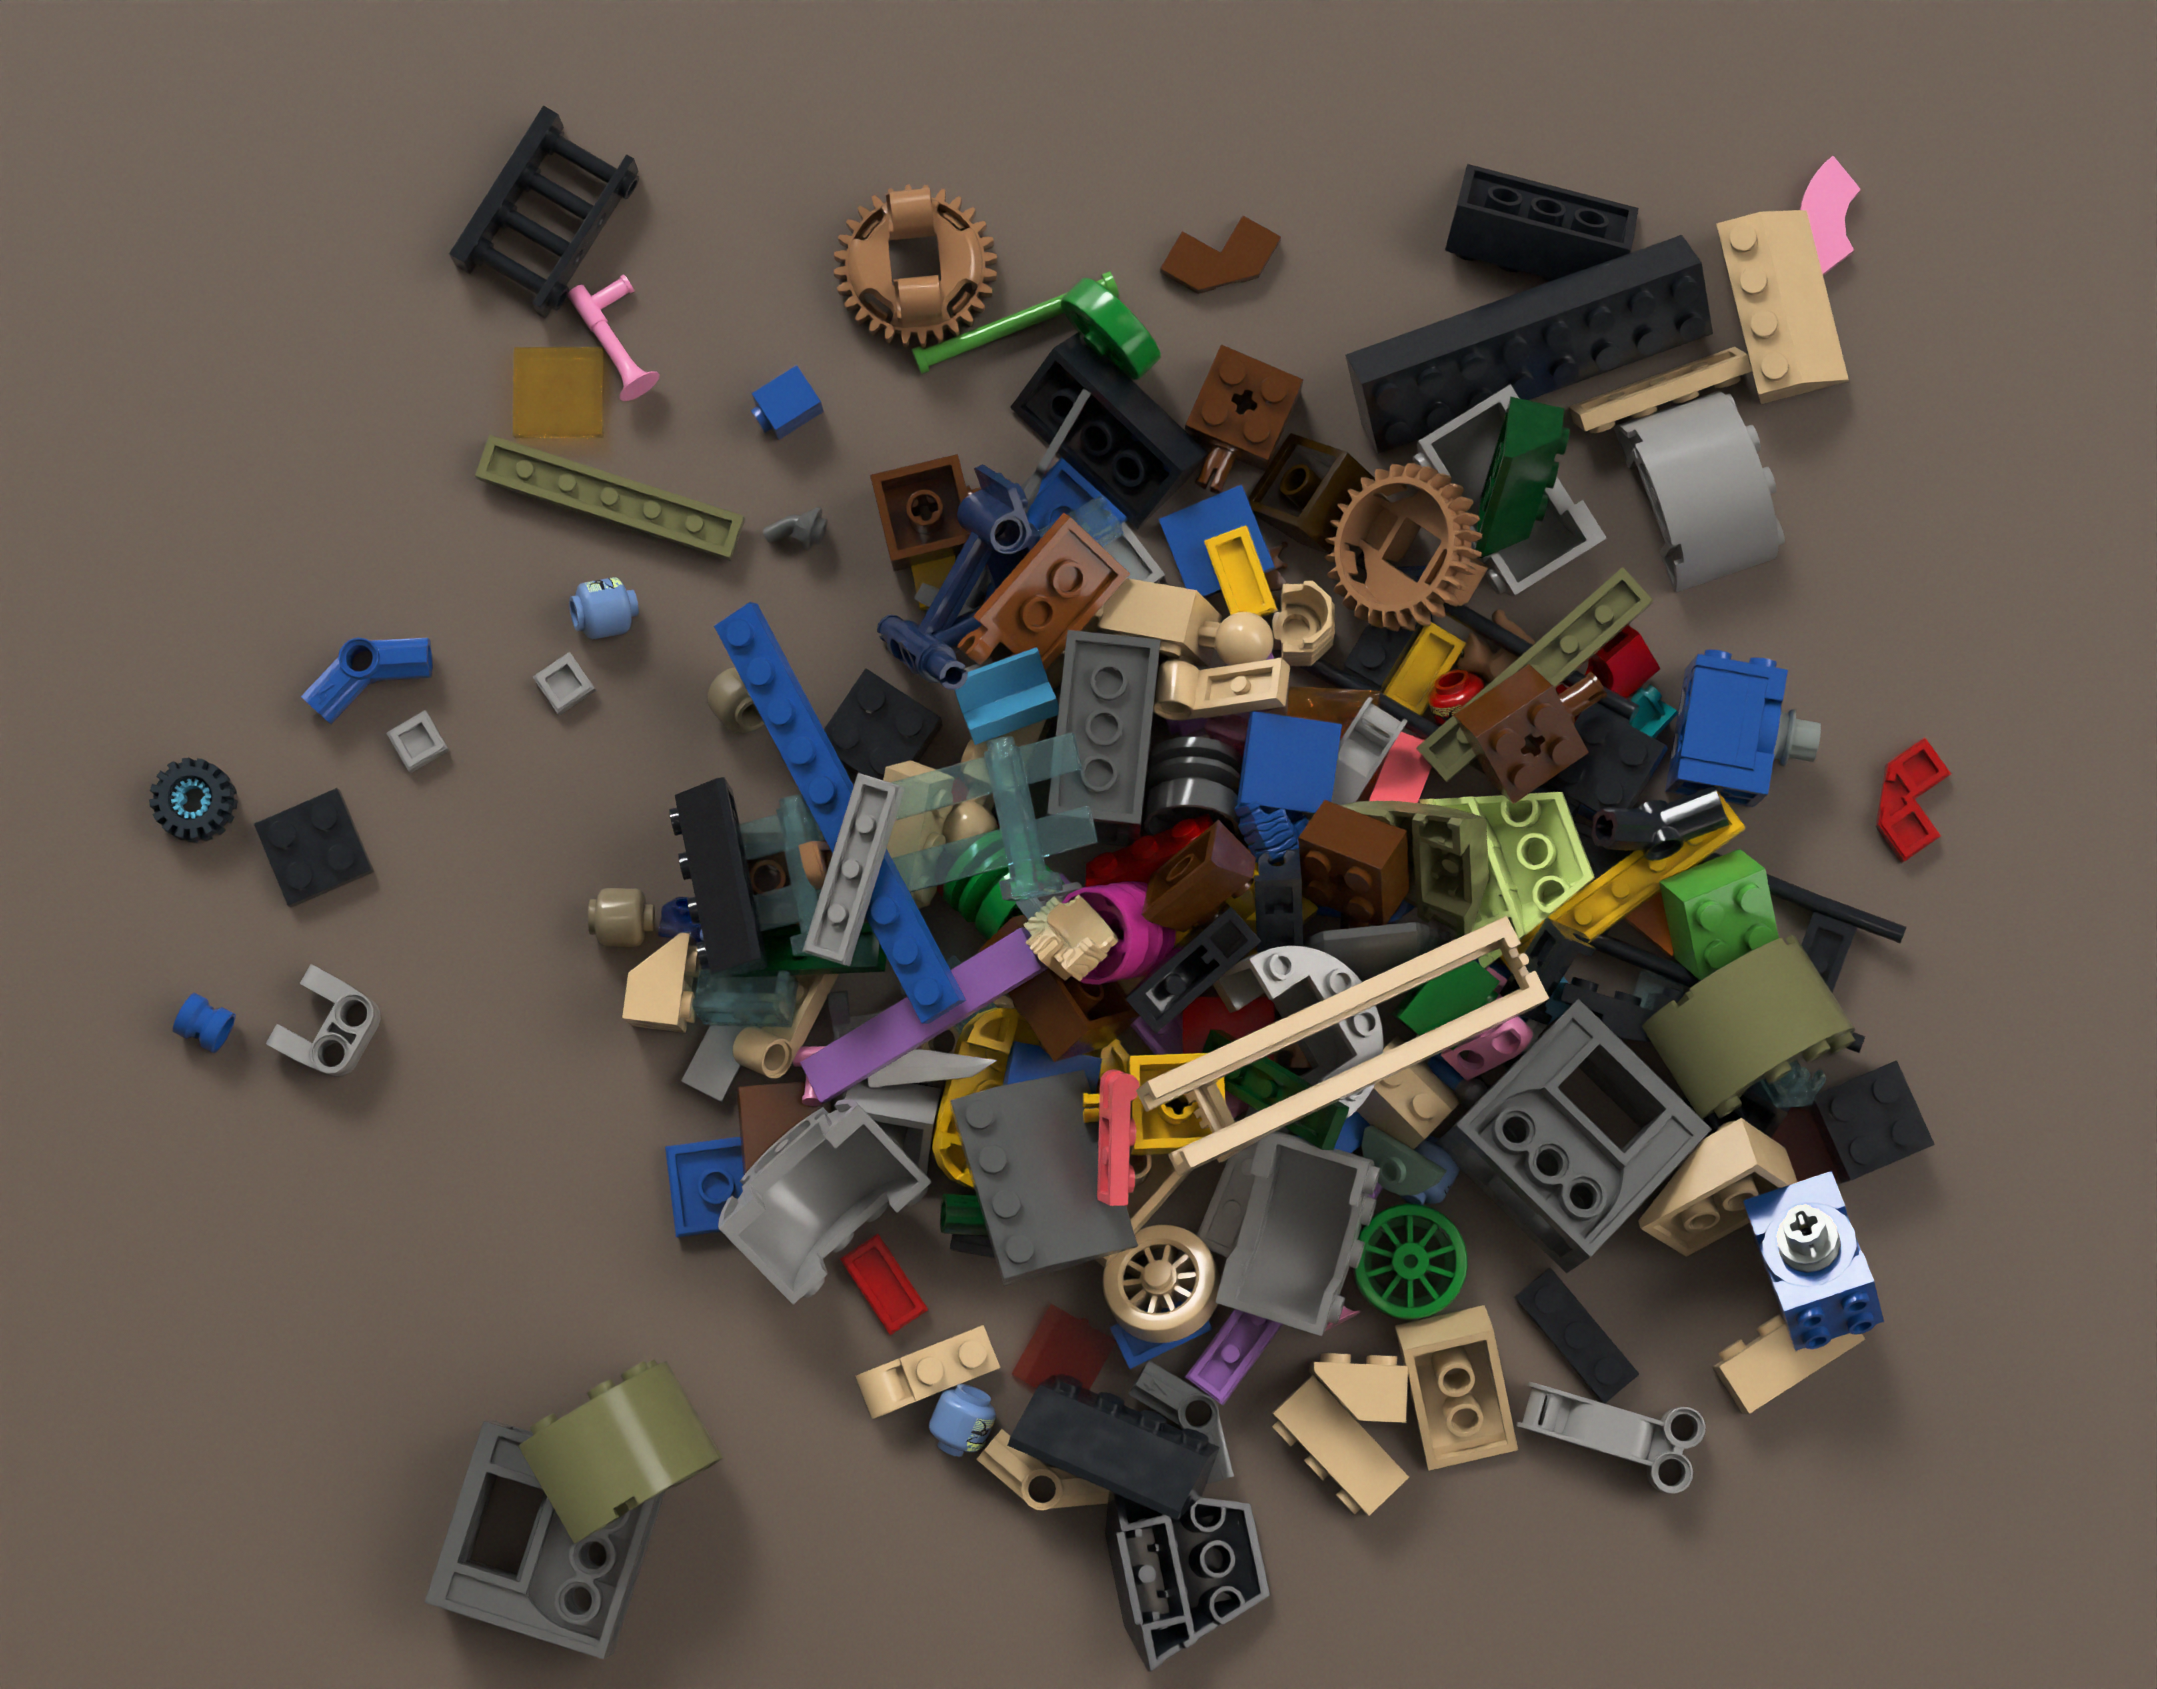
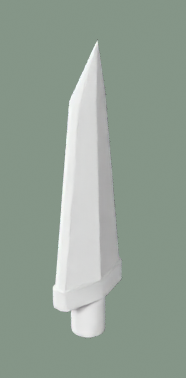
M914 1049L868 1077L869 1088H882L883 1086L969 1078L975 1076L997 1060Z

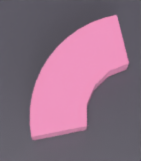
M1834 156L1828 159L1816 172L1803 195L1800 210H1807L1823 275L1850 256L1854 251L1846 236L1845 215L1849 204L1861 190Z

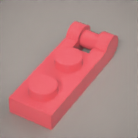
M1115 1069L1105 1072L1100 1080L1097 1200L1110 1206H1127L1128 1193H1132L1135 1187L1134 1168L1132 1165H1129V1146H1134L1136 1141V1125L1134 1119L1130 1118V1102L1137 1097L1136 1090L1140 1086L1138 1080L1133 1075Z

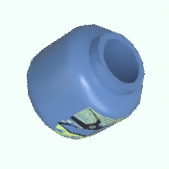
M617 577L579 584L575 596H570L569 598L573 626L576 631L582 630L589 639H599L627 633L631 626L632 617L638 616L639 613L638 601L634 590H626L625 585Z
M958 1384L956 1389H948L942 1392L929 1421L930 1432L939 1440L937 1444L939 1449L950 1455L960 1457L963 1456L964 1451L976 1452L984 1447L996 1419V1412L990 1404L991 1397L988 1394L966 1384Z

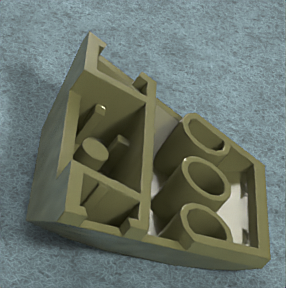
M1360 801L1340 805L1406 830L1408 839L1409 891L1403 900L1415 906L1418 918L1426 923H1429L1433 917L1456 931L1453 939L1472 932L1489 879L1487 821L1485 817L1439 805L1402 801Z

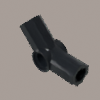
M1711 786L1670 803L1664 800H1653L1635 809L1601 808L1593 816V828L1590 833L1596 846H1604L1606 849L1642 850L1647 860L1654 861L1674 855L1683 847L1684 842L1725 827L1729 823L1714 786Z

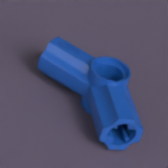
M359 637L350 639L341 647L337 659L307 689L301 698L332 724L369 684L382 680L432 678L433 656L430 639L411 638L372 641ZM363 651L371 652L373 659L369 668L364 671H354L352 668L354 657Z

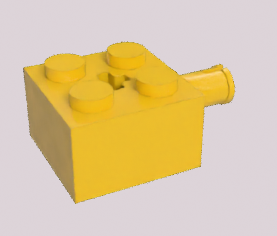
M1208 1053L1129 1056L1127 1073L1133 1075L1141 1087L1147 1081ZM1223 1077L1218 1082H1216V1085L1225 1100V1083ZM1083 1093V1108L1099 1107L1100 1094ZM1188 1093L1179 1097L1180 1102L1188 1103V1106L1183 1108L1180 1115L1174 1114L1173 1108L1166 1107L1165 1104L1146 1112L1137 1095L1130 1102V1118L1134 1119L1136 1125V1141L1134 1146H1130L1131 1155L1170 1154L1212 1134L1210 1128H1201L1199 1122L1202 1121V1118L1197 1119L1194 1114L1199 1108L1197 1102L1189 1104L1185 1096ZM1099 1108L1084 1109V1123L1099 1121Z

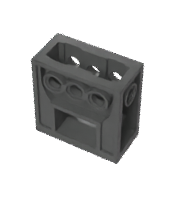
M1067 630L1047 812L1050 839L1125 847L1132 845L1140 839L1159 661V639Z
M1578 999L1554 1020L1538 1037L1531 1048L1525 1054H1521L1435 1144L1443 1148L1456 1165L1567 1274L1589 1259L1712 1129ZM1577 1067L1641 1128L1621 1150L1557 1088Z
M483 1421L424 1603L601 1659L614 1654L666 1491L637 1506L608 1526L576 1544L572 1541L544 1492L518 1574L472 1560L471 1556L497 1476L543 1490L518 1445L532 1437L533 1433L499 1421ZM594 1541L601 1543L606 1549V1561L602 1566L594 1564L589 1557V1548ZM578 1587L587 1589L591 1594L592 1605L588 1611L579 1608L575 1602L574 1596Z

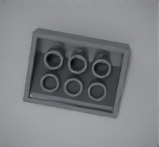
M1084 1070L998 1086L951 1100L952 1116L1004 1287L1138 1247L1126 1206H1110L1097 1200L1099 1121L1084 1123L1083 1121L1084 1109L1096 1108H1083V1093L1091 1094Z

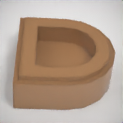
M810 841L798 845L803 868L809 883L814 889L822 890L833 855L829 845L825 841Z

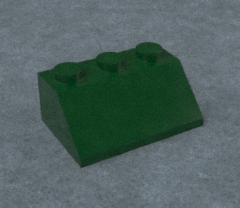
M1510 397L1480 495L1478 510L1480 520L1477 522L1476 532L1481 533L1482 538L1475 541L1474 549L1482 552L1481 557L1477 558H1484L1530 538L1534 522L1543 521L1548 503V495H1544L1545 487L1554 488L1559 468V462L1554 461L1556 454L1564 455L1569 439L1570 428L1562 427L1564 408Z

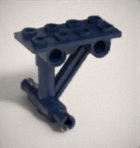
M983 464L974 468L981 490L963 499L957 512L959 524L971 534L921 624L919 625L914 621H903L897 615L891 614L882 618L877 627V633L882 634L879 636L880 639L887 643L891 654L906 664L914 675L919 674L930 683H941L943 687L949 690L959 689L967 681L968 672L963 670L966 667L956 659L955 653L961 651L957 647L960 641L968 633L981 626L973 617L981 606L960 616L958 614L984 567L986 566L991 580L986 592L987 598L984 599L985 603L1041 539L1035 526L1032 523L1029 524L1024 509L1028 508V501L1021 486L1006 479L1002 473H996Z

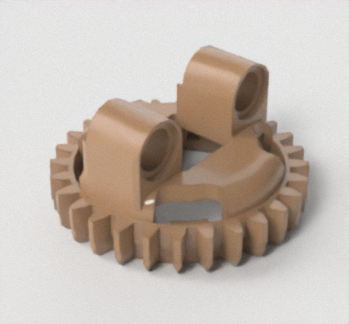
M910 184L906 185L905 190L894 191L892 188H889L885 203L876 195H873L874 210L871 212L859 206L857 209L862 221L860 223L850 219L846 221L848 229L853 233L852 236H838L840 245L846 247L847 251L834 252V259L845 264V266L834 269V276L836 279L847 280L837 287L838 294L840 296L852 294L844 303V306L848 312L860 308L855 317L856 323L861 325L868 319L872 320L869 334L874 336L881 327L884 328L885 342L888 344L891 343L896 333L901 334L903 347L905 348L908 347L911 336H918V341L922 348L926 347L927 335L934 334L937 342L942 343L943 330L947 328L955 337L959 336L957 322L960 320L972 327L974 320L969 311L971 309L980 313L985 311V305L978 297L991 298L993 295V289L984 284V282L997 280V272L986 268V266L996 264L997 254L984 253L985 250L993 247V237H979L986 231L987 225L985 221L976 222L975 224L971 223L975 218L976 209L972 207L961 213L962 198L960 196L948 204L946 203L945 189L942 188L936 195V198H931L928 185H924L922 189H911ZM936 236L938 240L941 281H939L938 275L896 279L893 285L889 241ZM971 283V293L969 294L965 291L962 298L952 307L954 314L949 316L947 312L948 303L957 295L962 286ZM864 293L874 295L882 304L891 309L893 313L891 322L888 321V314L882 311L872 301L866 302Z
M1408 463L1405 467L1399 464H1392L1389 471L1376 469L1375 481L1367 477L1361 478L1363 488L1361 492L1349 489L1348 492L1352 498V502L1349 505L1338 504V508L1344 514L1341 520L1330 521L1331 525L1337 528L1336 537H1329L1325 540L1335 547L1334 552L1324 558L1329 562L1336 563V567L1328 572L1327 576L1340 581L1333 591L1337 595L1345 597L1342 605L1354 610V616L1368 621L1371 625L1379 628L1384 626L1389 630L1398 632L1399 628L1403 627V629L1414 631L1416 622L1423 626H1430V613L1444 618L1446 615L1443 603L1462 606L1464 603L1469 602L1488 567L1476 559L1481 557L1482 552L1471 548L1472 542L1482 538L1481 533L1470 530V526H1473L1480 520L1479 516L1465 513L1474 502L1472 499L1461 497L1464 488L1461 485L1451 483V476L1438 473V470L1434 468L1422 467L1414 463ZM1406 485L1420 489L1414 496L1395 502H1390L1384 496L1388 497L1398 492L1407 491ZM1423 527L1441 539V543L1419 581L1416 582L1388 563L1386 559L1395 562L1403 559L1420 528ZM1349 545L1360 547L1364 553V563L1367 572L1365 584L1354 581L1352 575H1357L1358 571L1355 552L1349 551Z

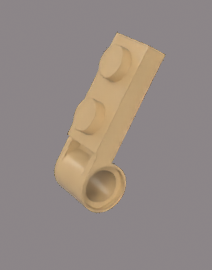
M1275 658L1199 670L1194 665L1183 661L1164 662L1159 666L1153 711L1162 718L1180 721L1285 707L1290 665L1283 658Z
M839 974L787 976L761 1029L750 1026L743 1029L737 1035L733 1044V1057L735 1061L769 1078L783 1076L790 1068L800 1046H803Z
M982 1325L868 1370L855 1377L871 1418L875 1419L958 1384L1000 1368L985 1327Z

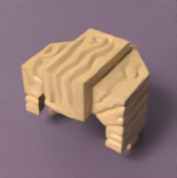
M1304 581L1303 584L1282 585L1281 612L1274 613L1271 625L1274 639L1273 650H1281V658L1290 666H1312L1333 646L1335 604L1332 602V598L1314 581Z
M1077 895L1069 903H1062L1053 896L1046 903V906L1040 908V912H1036L1034 917L1028 919V922L1023 924L1031 934L1026 944L1042 963L1065 981L1071 975L1078 981H1081L1089 971H1092L1098 965V962L1103 961L1108 956L1107 952L1110 950V947H1113L1118 942V938L1112 929L1080 895Z

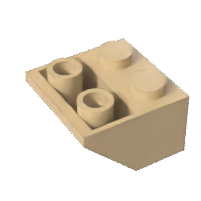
M679 933L628 972L622 1019L631 1026L686 1033L687 1022L695 1023L698 996H694V992L691 991L693 977L701 978L702 969L697 952V942L690 934Z
M1323 1353L1320 1354V1362H1310L1309 1372L1316 1377L1355 1420L1406 1423L1408 1366H1397V1356L1369 1355L1366 1356V1364H1351V1354Z

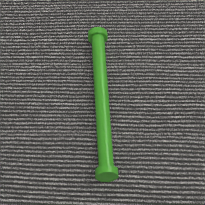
M1108 271L1101 274L1102 279L1096 282L1118 297L1119 291L1111 272ZM1067 293L922 350L920 346L911 349L920 373L923 374L930 371L929 366L1063 314L1061 298Z

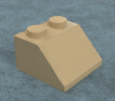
M1397 1036L1383 1049V1053L1405 1042ZM1422 1061L1375 1083L1370 1095L1358 1108L1357 1112L1370 1125H1374L1414 1150L1460 1102L1454 1091L1443 1083L1432 1072V1069Z

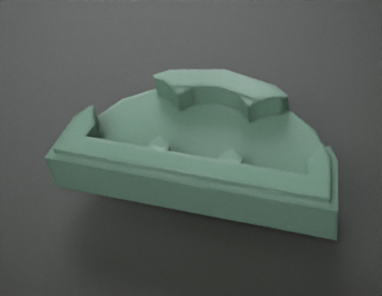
M1374 1125L1365 1128L1362 1140L1363 1156L1373 1160L1374 1166L1380 1168L1378 1183L1387 1191L1401 1196L1418 1195L1437 1185L1446 1173V1169Z

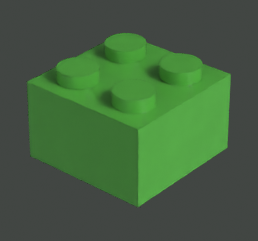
M1741 849L1659 881L1674 957L1699 980L1708 977L1741 956L1779 939L1766 869Z

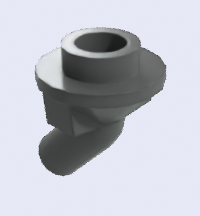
M816 507L808 512H804L802 515L794 514L765 527L763 533L771 544L792 534V537L799 539L803 549L808 551L813 543L821 544L828 520L822 518V508Z

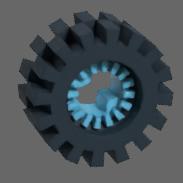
M190 757L182 758L181 763H176L175 761L167 765L169 770L165 773L160 770L156 776L159 778L157 785H151L150 792L154 796L153 799H149V803L155 812L152 814L156 822L162 825L165 831L181 840L184 839L193 843H198V840L201 839L205 842L212 840V835L215 833L221 835L226 831L223 826L227 821L232 823L235 817L232 815L233 808L237 809L238 801L234 799V794H237L235 786L230 783V778L226 773L204 759L197 758V760H193ZM191 789H201L205 794L200 800L202 807L197 812H188L183 807L188 801L185 794Z

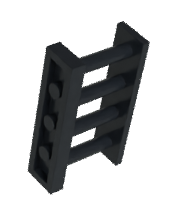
M543 105L449 255L455 266L469 274L472 273L476 265L482 266L486 264L537 294L532 304L537 314L546 319L551 309L556 311L564 303L569 292V287L566 285L621 198L628 199L634 192L639 182V176L637 175L639 171L634 158L627 154L619 167L615 168L564 138V132L562 131L564 126L559 114ZM547 153L549 155L556 153L607 183L595 205L588 203L540 174L541 169L538 167ZM533 190L584 220L571 242L517 211L515 203L523 191L529 192ZM500 227L503 229L510 227L560 257L547 280L493 248L494 243L491 241Z

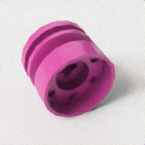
M1124 881L1109 885L1083 887L1068 894L1062 901V903H1069L1077 895H1080L1103 918L1118 938V942L1113 947H1110V950L1107 952L1108 956L1103 961L1098 962V965L1083 977L1082 983L1100 985L1116 982L1121 979L1128 980L1144 977L1173 949L1176 941V930L1148 922L1141 915L1148 884L1145 882Z

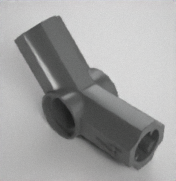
M1148 1360L1128 1395L1180 1425L1181 1430L1186 1428L1197 1430L1209 1438L1208 1442L1220 1447L1207 1484L1233 1477L1234 1472L1219 1416V1408L1215 1400L1207 1393L1200 1391L1151 1360ZM1195 1400L1206 1402L1211 1410L1209 1419L1201 1425L1190 1424L1185 1418L1186 1407Z

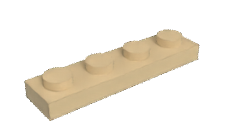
M1732 347L1569 406L1574 424L1584 431L1589 430L1590 433H1600L1613 428L1616 425L1615 421L1630 415L1632 418H1641L1653 414L1657 411V405L1673 400L1674 403H1682L1692 400L1699 395L1698 391L1713 385L1715 388H1723L1736 384L1741 380L1740 375L1751 372L1752 367L1748 354L1736 347Z

